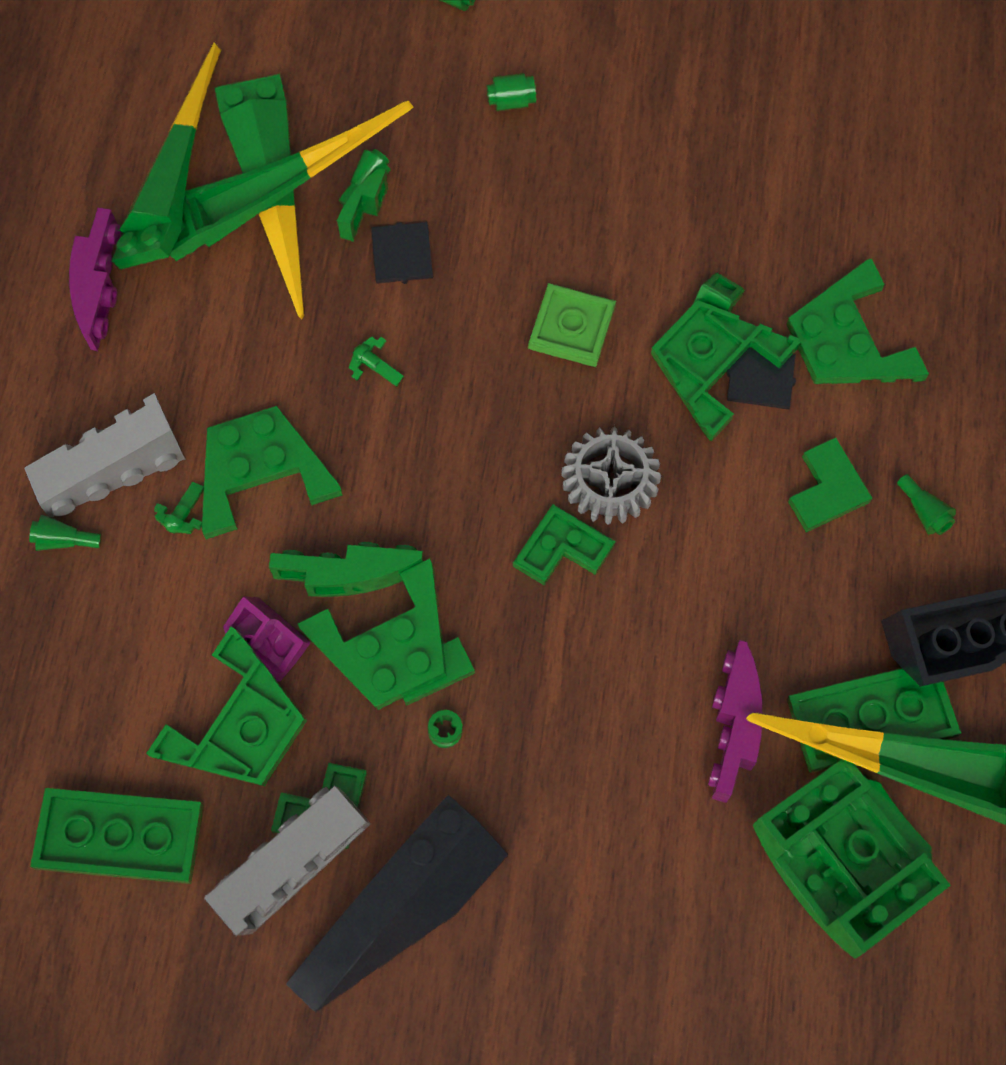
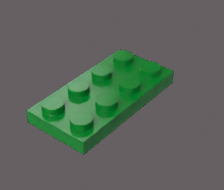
M903 668L790 695L786 699L792 719L944 740L958 737L961 734L944 682L920 687ZM800 742L809 773L828 769L841 760V758Z
M45 788L30 867L35 870L191 884L204 805L201 802Z

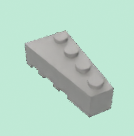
M155 393L143 399L145 406L131 414L130 410L126 409L115 415L116 423L108 428L98 430L94 427L82 434L83 437L78 445L72 447L65 444L24 467L38 503L48 517L67 515L76 506L88 501L101 500L108 496L111 491L122 486L136 485L145 476L157 471L170 470L178 462L185 459Z
M334 786L329 790L327 787H324L316 793L308 802L311 807L300 816L295 814L279 828L278 831L280 833L276 837L256 848L249 855V860L238 869L229 873L215 889L204 897L236 936L253 934L371 825V822L340 788Z

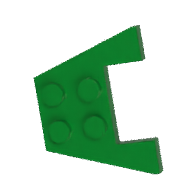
M872 258L863 262L788 318L786 325L791 335L801 340L798 350L814 384L860 383L861 380L879 379L881 382H895L896 379H912V382H921L926 380L929 375L916 347L882 358L853 301L881 292L885 285Z
M697 300L655 343L651 349V355L707 439L712 442L729 424L734 415L733 412L707 393L749 347H752L780 369L799 348L801 340L792 335H789L787 338L772 332L773 328L762 324L755 326L739 320V315Z
M277 406L207 428L202 532L205 539L237 530L228 495L286 476L301 473L311 505L342 496L338 482Z
M430 558L399 573L415 607L346 642H344L329 609L298 623L299 629L377 710L447 676L438 611V594L435 585V568Z
M230 627L211 656L241 674L243 679L201 743L197 744L172 726L165 724L146 754L153 758L265 786L308 720L242 634L233 627Z

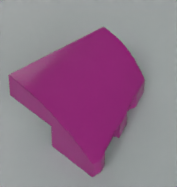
M243 596L223 626L225 633H227L230 627H233L242 634L278 682L286 676L311 643L259 597Z

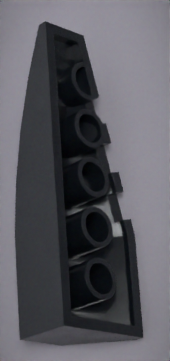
M1006 589L903 609L881 620L892 658L920 687L990 672L1006 663Z
M447 795L352 902L286 985L311 1009L318 1012L373 971L381 968L409 946L426 937L432 930L456 916L506 859L508 853L470 813L452 797Z

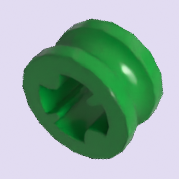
M441 710L433 714L428 723V735L432 743L440 748H449L457 744L461 739L463 728L460 717L450 710ZM443 720L451 721V729L455 731L453 735H450L448 732L446 738L440 737L439 729L435 727L439 722L443 725Z

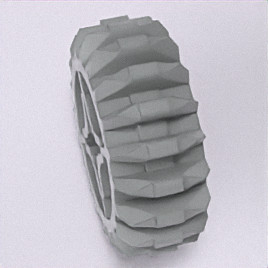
M615 426L611 428L609 435H605L604 431L599 427L596 430V438H593L586 432L583 435V444L576 441L572 444L573 453L565 455L564 462L567 466L562 467V477L566 479L563 481V490L571 492L568 496L570 504L580 502L578 505V512L580 514L591 510L592 521L597 520L599 514L605 515V523L607 525L611 523L612 516H617L618 520L623 524L626 522L627 512L637 518L640 515V507L648 509L651 506L650 497L655 498L657 496L658 487L656 485L661 480V474L656 472L659 469V460L651 459L654 454L653 448H642L644 445L642 436L634 441L631 440L632 433L629 429L624 432L623 436L617 435L618 431ZM607 454L603 460L586 465L592 458ZM619 455L627 458L634 465L623 462ZM610 464L613 465L612 473H614L615 477L613 478L612 487L609 486L610 478H608L607 473L609 472ZM585 482H588L589 486L598 487L602 491L603 496L592 491ZM632 485L637 486L631 493L615 497L616 493L621 489H631Z

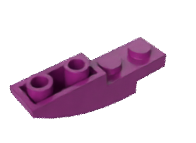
M97 208L89 238L75 236L69 267V288L75 318L90 349L98 351L101 339H105L109 326L108 313L117 301V288L113 286L109 274L112 269V250L114 245H117L121 232L119 231L120 225L117 224L112 210Z
M739 640L734 651L727 650L722 667V672L728 674L725 687L718 685L712 708L718 709L716 722L730 725V728L723 726L717 747L724 750L721 764H713L708 781V786L714 787L711 799L727 803L732 795L738 768L751 771L757 763L761 743L762 726L749 722L746 719L751 713L762 714L760 682L747 642Z

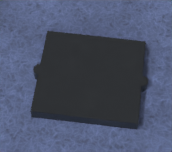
M397 222L396 225L371 227L376 284L398 281L406 284L408 280L433 278L428 222L411 224Z
M748 348L731 366V369L727 371V377L730 378L727 401L789 410L792 386H795L797 381L793 377L796 354H792L779 369L756 350Z

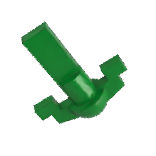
M370 337L364 343L355 347L349 369L354 372L351 377L358 381L364 373L359 369L362 363L396 387L404 376L371 352L375 346L380 350L387 342L384 338L380 337L377 341L375 338Z
M192 482L172 514H166L168 508L157 503L154 511L157 512L155 519L170 533L191 534L194 529L200 530L202 521L192 518L190 523L184 521L203 493L204 486Z

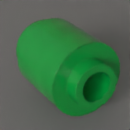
M525 73L492 77V84L487 85L489 105H495L496 111L527 108L529 104L536 103V88L533 75L525 76Z

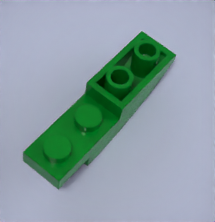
M360 542L357 546L347 545L346 559H341L339 555L333 553H321L319 557L304 556L302 552L296 550H283L281 554L271 553L269 569L274 579L305 582L304 585L308 596H350L372 592L402 582L403 580L399 573L423 562L424 557L423 551H417L415 547L409 545H397L393 549L381 548L378 544L372 542Z

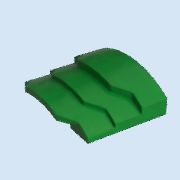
M843 759L761 816L753 824L765 852L793 895L815 922L854 959L872 948L951 886L932 862V846L924 840L903 816L881 783L866 779L855 764Z

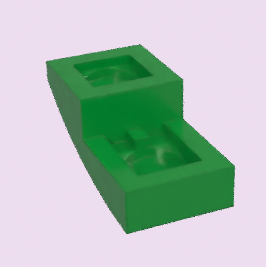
M378 168L371 173L348 198L337 219L340 238L354 241L364 213L378 216L388 190L386 169Z

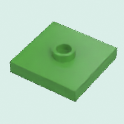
M548 283L528 343V349L597 367L615 310L616 301Z

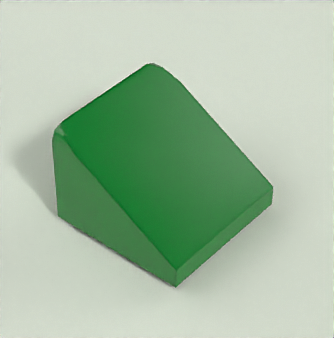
M715 273L701 286L694 303L699 300L730 312L745 290L721 274Z

